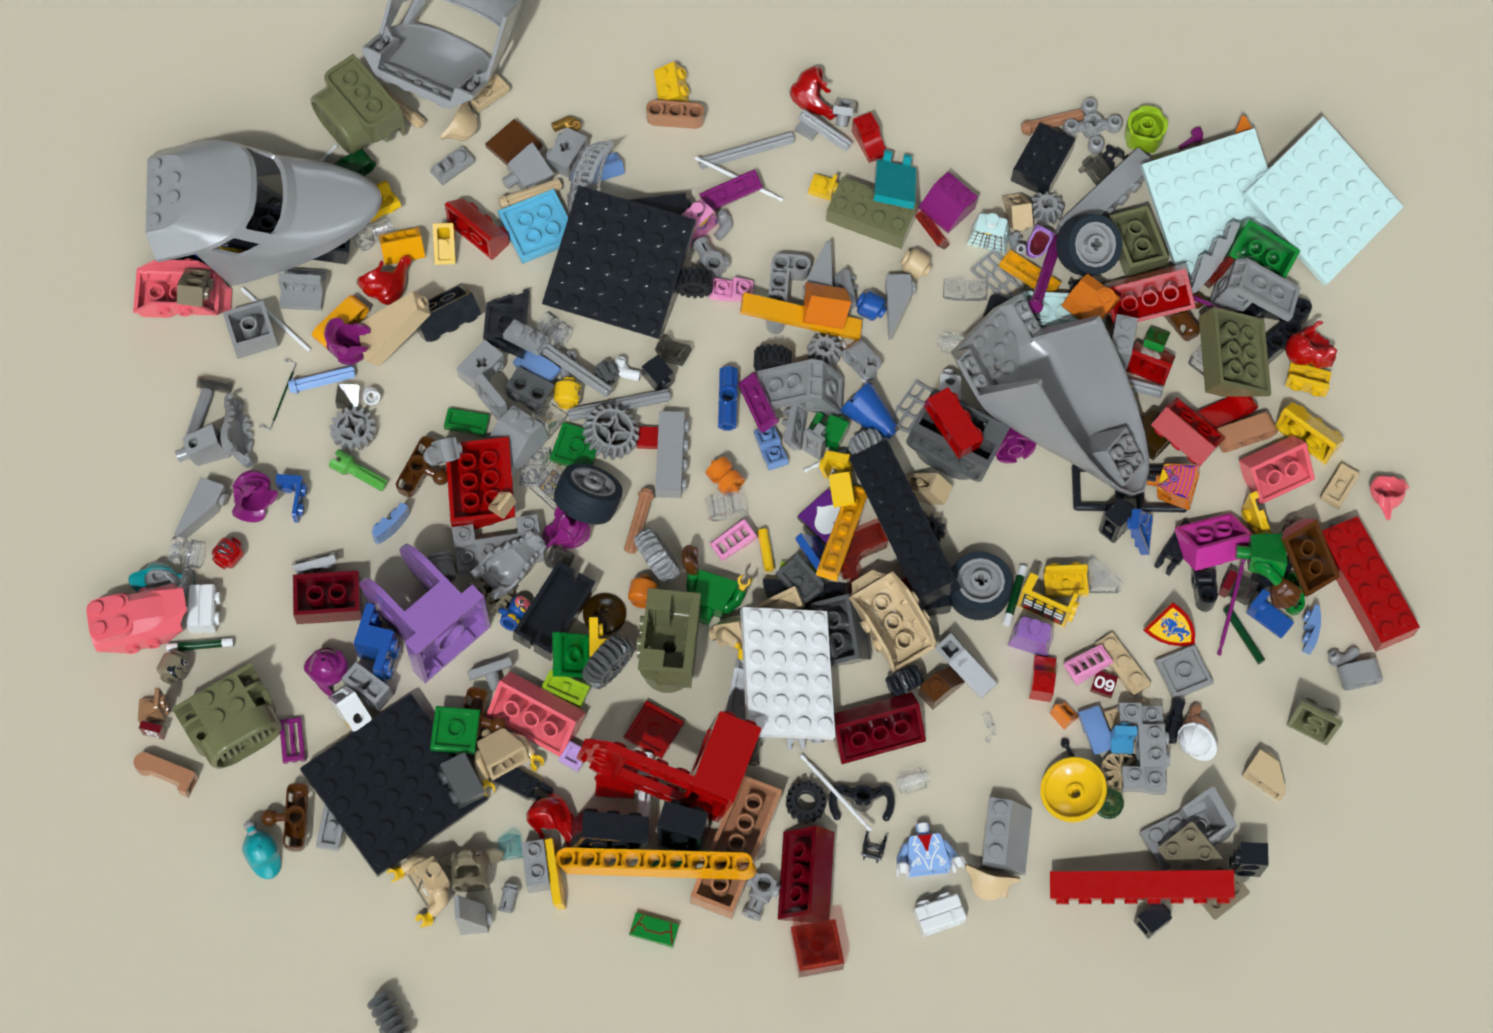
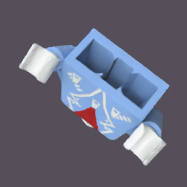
M919 823L915 825L917 836H910L908 842L902 845L896 857L895 876L899 877V873H905L906 878L947 874L950 872L951 865L952 872L956 873V867H962L963 870H966L965 860L959 857L957 851L946 839H942L941 834H930L928 823Z

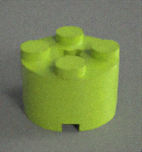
M1146 105L1130 113L1124 131L1128 148L1133 150L1140 148L1144 153H1155L1160 148L1168 128V120L1162 115V111L1156 107Z

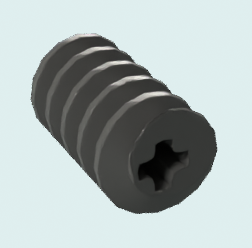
M392 990L379 993L368 1002L367 1007L372 1010V1017L377 1018L375 1020L376 1025L381 1026L379 1028L380 1033H412L411 1029L404 1031V1028L408 1025L407 1021L400 1022L404 1014H396L401 1008L400 1005L392 1006V1003L397 1000L396 997L388 998V995L393 992Z

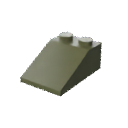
M1301 697L1286 726L1327 746L1342 725L1343 719L1333 709L1323 708L1317 705V702L1313 699Z

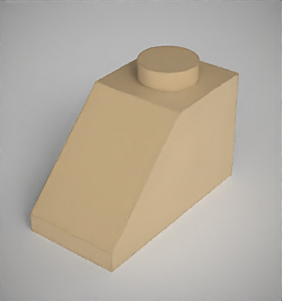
M1023 193L1002 195L1008 224L1016 231H1025L1028 227H1033L1032 203Z
M907 473L906 475L919 501L929 505H945L953 486L939 473Z
M1260 749L1242 777L1280 802L1286 793L1280 764L1275 760L1274 755Z

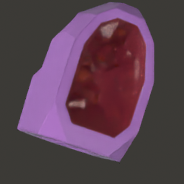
M1035 224L1025 246L1026 255L1031 258H1037L1046 253L1055 233Z

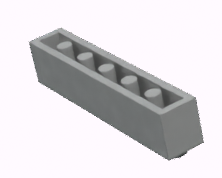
M1137 148L1058 222L1055 233L1058 235L1063 224L1078 215L1099 214L1109 218V215L1114 214L1115 208L1118 205H1124L1132 192L1135 194L1141 188L1145 179L1140 165L1154 160L1140 148Z

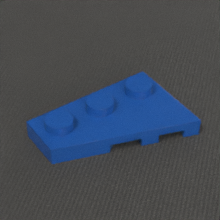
M1132 509V515L1127 520L1128 530H1131V538H1134L1135 547H1138L1140 554L1149 555L1153 516L1142 509Z

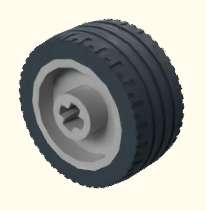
M1082 214L1069 219L1063 224L1056 238V253L1058 254L1059 261L1067 270L1081 276L1086 274L1096 276L1109 271L1115 266L1122 253L1123 244L1119 229L1112 220L1099 214Z
M574 463L568 465L562 472L555 488L554 501L561 511H565L569 517L580 522L600 525L612 519L620 503L623 489L620 482L607 471L585 463Z
M984 551L968 553L956 561L952 569L962 589L949 595L953 609L963 617L978 621L991 619L1001 613L1008 604L1013 589L1012 575L1006 563L996 555Z

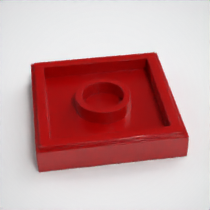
M646 700L625 733L624 739L646 752L653 753L658 759H663L682 729L684 721Z

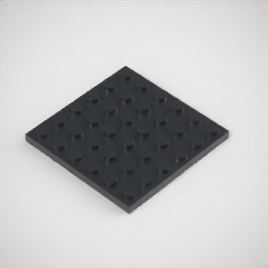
M578 185L542 304L660 340L697 220Z
M412 694L300 767L301 773L377 877L489 800L484 795L483 798L461 809L457 803H452L448 795L450 789L447 784H442L438 772H440L441 763L457 755L451 752L430 750L433 722Z

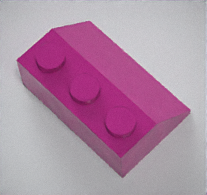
M1232 513L1175 527L1183 558L1195 571L1240 560L1235 558L1236 546H1247L1250 536L1253 535Z

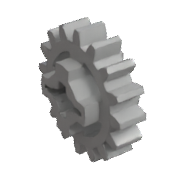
M353 406L352 411H349L345 407L343 414L340 411L337 412L338 418L332 417L333 424L329 425L330 431H332L330 433L331 438L334 439L336 446L341 444L342 450L349 447L350 452H353L354 447H357L361 451V445L368 447V440H374L373 434L376 433L375 421L371 419L370 412L365 414L364 408L357 411L356 406ZM351 424L353 425V428H355V434L351 430Z

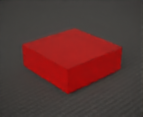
M638 426L639 432L637 435L639 439L637 441V449H657L659 427Z

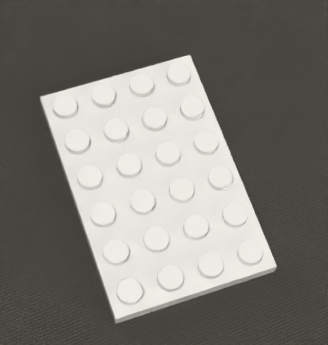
M742 607L740 615L746 719L756 722L757 726L762 728L759 737L833 740L835 738L827 611Z

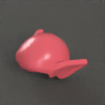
M1376 476L1370 485L1371 496L1382 509L1385 518L1390 520L1392 509L1397 508L1403 502L1409 485L1404 479H1397L1394 476Z

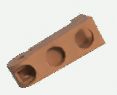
M139 753L133 761L139 774L143 776L152 775L178 786L177 790L180 795L189 798L199 779L195 772L149 753Z

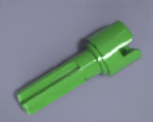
M338 449L335 452L340 461L331 459L329 463L331 469L342 475L351 474L379 491L385 489L388 482L386 479L355 463V457L345 451Z

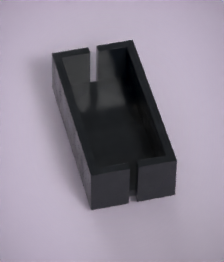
M558 560L513 631V640L528 649L533 646L535 653L551 661L553 658L552 632L569 633L594 593L596 582L580 572L577 575L576 582H574L575 570Z

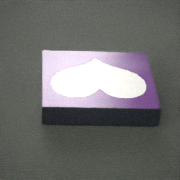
M827 489L801 512L797 519L826 546L840 507L834 508L831 491Z

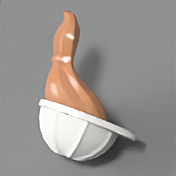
M1194 702L1193 706L1189 709L1187 719L1182 723L1178 731L1177 739L1181 751L1197 760L1208 761L1215 757L1217 753V742L1208 722L1200 717L1202 706Z

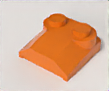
M1086 274L1070 292L1061 307L1078 320L1100 315L1103 321L1119 302L1120 297L1112 289L1105 287L1089 274Z

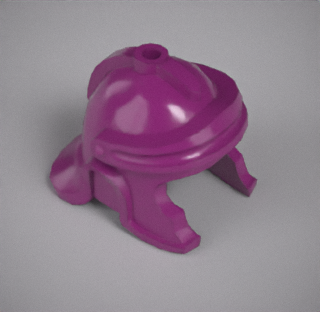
M340 318L330 319L324 331L328 351L342 364H357L364 358L363 352H366L368 349L367 347H361L359 336L370 334V328L357 323L353 325L344 324V321Z
M249 470L237 477L234 484H232L235 503L232 515L239 520L252 523L260 522L264 519L265 509L269 504L275 502L278 495L276 490L270 489L271 482L267 475L258 470Z
M556 506L554 511L555 518L552 524L547 525L542 533V540L546 543V549L553 544L573 549L580 547L589 540L591 529L588 523L569 517L565 511H561Z
M328 647L315 650L304 664L306 674L327 696L334 694L328 686L340 682L349 670L347 660L342 651L337 650L335 652Z

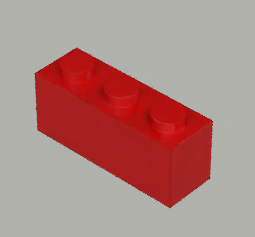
M947 387L927 398L924 404L925 410L958 459L981 446L984 440L983 434L978 427L974 426L969 412L962 408L955 392H952Z

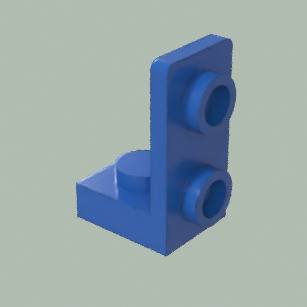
M277 474L275 482L278 490L284 493H293L295 491L292 518L294 523H299L300 516L304 515V504L302 501L303 497L307 496L308 486L304 483L302 476Z
M1263 589L1251 603L1246 614L1279 638H1283L1294 622L1269 604L1267 599L1270 593Z

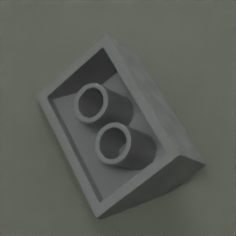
M852 594L810 603L812 611H827L828 633L833 637L838 657L830 660L831 667L871 660L867 633L863 630L860 624L862 620L849 599Z

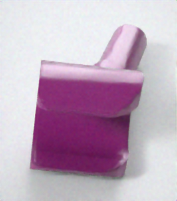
M1200 127L1194 128L1190 132L1192 137L1178 146L1180 150L1191 143H1200L1203 140V131Z

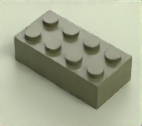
M842 176L827 208L826 221L902 249L917 216L918 204L915 203L914 209L873 201V187Z

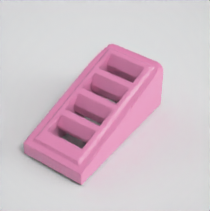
M743 519L711 542L710 545L721 561H724L757 540L758 536L747 521ZM743 529L748 534L746 538L741 533V530ZM736 533H737V535L739 536V538L742 540V541H740L739 543L736 541V539H735L734 536H733V535H735ZM728 538H730L732 543L735 545L732 548L726 541ZM720 543H723L725 548L728 550L727 552L724 553L722 551V549L719 547Z
M1101 644L1070 659L1063 666L1076 686H1078L1114 662ZM1100 653L1104 661L1100 662L1096 655ZM1093 658L1096 665L1092 666L1089 659ZM1084 662H1085L1086 665L1088 666V669H1086V670H1085V669L1083 668V666L1081 665V664H1083ZM1076 667H1078L1081 671L1078 674L1074 670Z

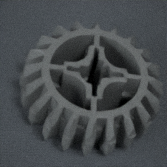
M617 634L610 637L594 652L586 663L582 672L583 679L595 689L606 687L608 683H611L621 673L622 669L630 661L634 651L633 645L627 638Z

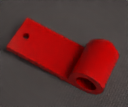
M1252 396L1226 397V399L1201 409L1196 413L1217 430L1220 427L1249 416L1257 410L1258 405Z

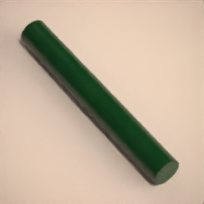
M1229 606L1223 610L1226 616L1228 614ZM1233 611L1230 619L1231 624L1257 664L1263 663L1265 658Z

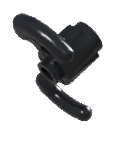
M841 783L833 785L842 797L850 800L852 807L860 812L868 811L872 807L873 801L885 796L887 798V805L882 819L886 822L890 820L895 807V795L891 786L882 784L876 788H871L867 785H858L856 788H850ZM830 791V812L834 820L838 821L841 819V814L837 806V797Z

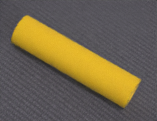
M759 529L757 533L763 568L765 572H771L775 568L768 529Z

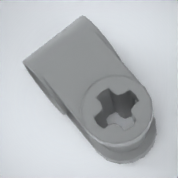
M857 340L842 351L843 360L852 367L860 378L866 381L874 380L877 370L881 367V360L864 341Z

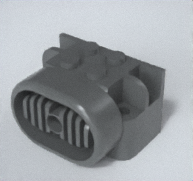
M933 388V390H932L931 394L929 395V397H931L932 395H934V394H936V393H938V392H940V391L937 390V389H935V388ZM959 399L962 408L969 412L974 426L981 430L984 440L978 449L958 459L923 406L908 435L907 445L915 450L918 457L930 467L954 479H971L981 482L1010 427L987 416L984 411L968 406L965 401Z

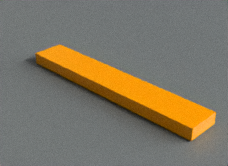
M746 292L742 294L740 314L825 334L829 333V335L855 341L861 337V319L847 316L843 329L803 323L804 306Z
M853 485L855 504L840 507L817 568L816 576L837 582L868 498L864 489Z

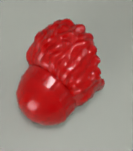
M1317 321L1314 325L1307 326L1289 337L1286 342L1285 351L1290 362L1300 366L1312 364L1319 369L1333 366L1336 360L1337 349L1330 345L1328 339H1325L1319 332H1316V328L1322 325L1323 321Z

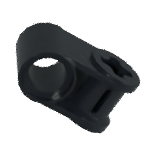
M1215 569L1203 572L1192 570L1191 584L1194 591L1195 605L1200 611L1208 612L1213 609L1218 598ZM1206 596L1210 598L1211 601H1206L1202 597Z

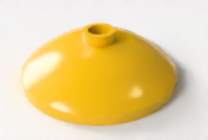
M1070 757L1056 762L1047 770L1041 781L1040 796L1044 807L1053 817L1063 822L1077 823L1091 818L1101 809L1107 796V783L1102 771L1093 762L1084 758ZM1075 792H1080L1078 797H1073Z

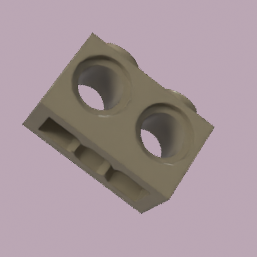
M185 268L177 284V304L202 307L205 300L209 299L210 291H213L214 279L211 278V271Z

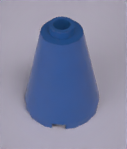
M871 382L863 386L840 409L845 416L865 429H877L883 439L886 437L889 440L897 432L895 429L897 423Z

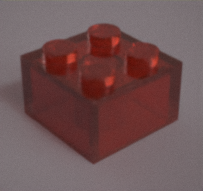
M836 919L790 927V938L798 978L843 970L845 963Z

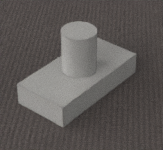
M836 98L833 106V114H837L836 126L848 127L849 116H853L856 101Z
M508 657L469 670L468 676L470 681L486 677L490 691L496 690L500 681L498 672L512 668L511 659Z

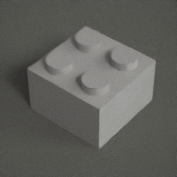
M263 300L223 312L238 359L278 347Z

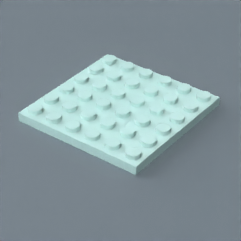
M1324 117L1320 118L1242 194L1282 240L1301 250L1298 258L1323 286L1327 285L1404 207Z
M1255 128L1140 165L1172 264L1176 266L1186 263L1190 278L1198 256L1204 253L1208 254L1212 240L1218 237L1222 238L1226 224L1232 221L1240 224L1241 221L1251 220L1279 237L1242 196L1268 170ZM1223 259L1217 269L1229 266L1231 263Z

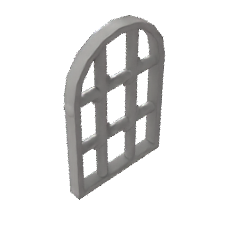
M994 249L970 269L996 295L1011 299L1021 294L1024 290V282H1022V286L1019 285L1013 275L1010 277L999 265L989 258V256L994 254L1000 260L1003 259ZM988 260L995 269L989 272L981 263ZM978 266L986 272L987 276L985 278L975 271ZM997 270L1007 277L1004 283L994 276ZM991 277L1000 287L995 289L986 280ZM1010 281L1020 289L1018 293L1014 294L1007 288V284ZM1003 288V289H1005L1010 295H1004V294L1000 293L999 291Z
M915 380L902 401L897 405L894 412V420L897 423V427L906 433H910L921 412L920 410L914 416L909 413L917 402L924 406L925 402L919 400V397L925 389L929 392L933 390ZM916 384L921 386L922 388L917 396L910 394ZM907 397L913 399L908 409L904 410L901 408ZM898 410L904 413L899 422L896 419ZM909 416L914 420L908 429H905L901 426V423L905 417Z

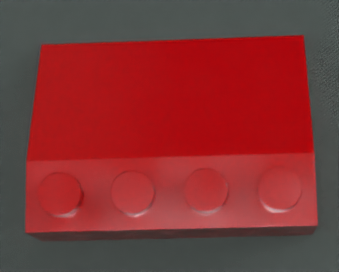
M509 437L460 442L462 446L460 458L446 462L451 526L458 527L473 524L474 530L514 518L515 505L504 519L488 509L499 492H510L514 497Z

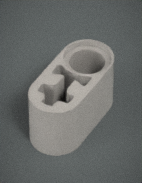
M1377 659L1349 663L1337 668L1344 691L1373 686L1383 681Z

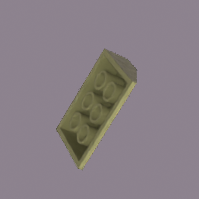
M1213 307L1199 316L1205 393L1222 397L1271 396L1264 319Z

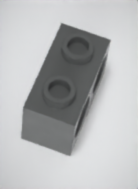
M518 366L505 388L510 400L525 404L531 411L544 413L554 396L555 385ZM518 385H524V386H525V387L522 388V389H517V388H516ZM537 394L543 395L541 398H535L534 396Z

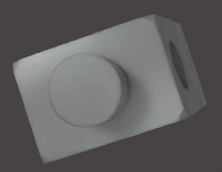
M532 142L508 163L507 170L510 174L502 178V182L507 189L517 184L521 190L551 181L554 173Z
M213 424L184 436L183 443L185 447L175 450L179 462L190 459L196 466L231 456L222 449L221 433Z

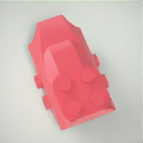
M171 259L157 262L153 260L137 268L133 313H138L142 317L170 318L175 314L184 317L190 315L218 316L220 313L231 310L232 289L225 284L221 276L210 266L200 261ZM185 268L211 271V278L214 279L213 291H210L209 299L205 300L202 307L177 304V284Z
M175 583L155 588H142L139 592L131 594L121 593L92 600L86 609L89 633L96 651L135 654L145 648L155 649L160 647L161 644L168 643L183 631L181 621L187 612L184 588L175 586Z

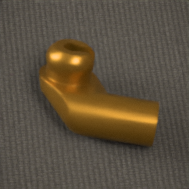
M566 116L552 122L551 126L554 132L566 127L577 132L581 128V122L576 118Z

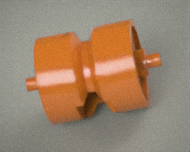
M726 456L716 461L712 460V464L705 472L706 476L711 482L718 484V490L724 497H728L735 492L739 493V489L745 482L742 474L732 469L733 464Z

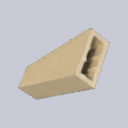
M412 291L359 323L369 327L371 331L370 334L359 336L361 347L368 348L366 352H363L366 362L380 366L431 315L426 296Z

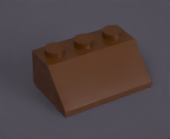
M1301 518L1285 528L1281 540L1305 597L1310 596L1340 577L1317 519Z

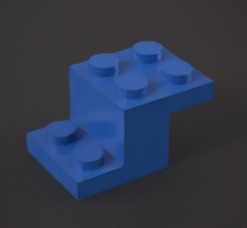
M366 603L354 640V646L359 658L375 662L373 666L374 675L387 684L388 679L391 680L394 673V667H392L394 659H398L400 654L398 639H396L394 631L381 628L382 621L379 619V613H377L375 605Z

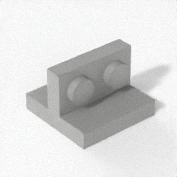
M290 268L285 270L284 273H279L278 281L281 288L280 309L322 311L326 281L325 270Z

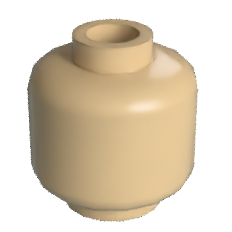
M916 248L911 251L907 250L900 262L902 271L906 274H911V277L919 279L922 275L927 276L932 268L929 264L930 256Z

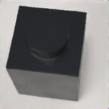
M659 355L642 366V376L655 391L668 389L673 384L674 372Z
M1152 904L1136 917L1134 923L1149 939L1169 924L1172 919L1171 911L1165 904Z

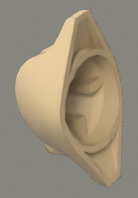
M468 102L460 105L450 125L439 137L440 140L455 139L465 141L475 133L478 115L470 110Z
M965 863L966 871L970 876L972 890L983 900L991 901L999 897L1007 898L1010 885L1018 883L1021 879L1020 877L989 871Z

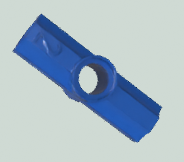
M725 366L719 370L718 428L723 431L736 429L738 369L733 366ZM729 396L733 399L727 401L723 398Z

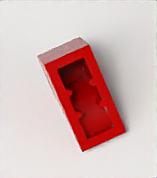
M869 112L854 118L851 132L868 162L871 163L883 158L884 149L886 150L881 138L880 127L872 113Z
M1034 656L1029 699L1051 702L1056 678V658Z

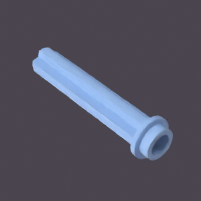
M348 366L295 380L291 378V381H288L290 393L297 394L299 391L354 378L355 371L353 366Z

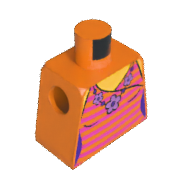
M1166 463L1163 465L1161 475L1148 474L1147 485L1157 487V498L1159 500L1190 510L1200 476L1199 465Z

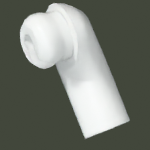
M616 357L614 364L620 372L618 375L624 379L639 381L641 371L629 369L625 357Z

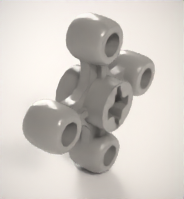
M1086 98L1081 105V110L1086 116L1085 120L1077 122L1075 119H1067L1063 124L1062 131L1070 137H1074L1077 133L1082 132L1089 139V152L1099 154L1104 148V140L1099 136L1100 133L1104 130L1113 134L1118 133L1122 128L1123 121L1117 115H1112L1108 119L1103 120L1100 115L1096 114L1097 102L1093 98Z

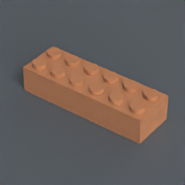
M744 775L735 801L723 816L709 852H743L749 854L755 863L782 799L783 790ZM727 863L719 864L718 869L724 868ZM750 863L742 864L740 869H746ZM697 878L690 895V903L733 919L748 880Z

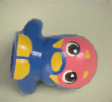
M520 595L515 596L511 600L508 610L498 608L499 613L502 614L500 619L501 626L509 631H514L531 602L526 597Z

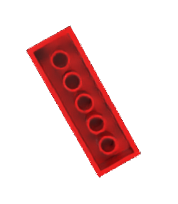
M1354 517L1322 530L1340 575L1336 581L1375 652L1413 637L1420 626L1359 517Z

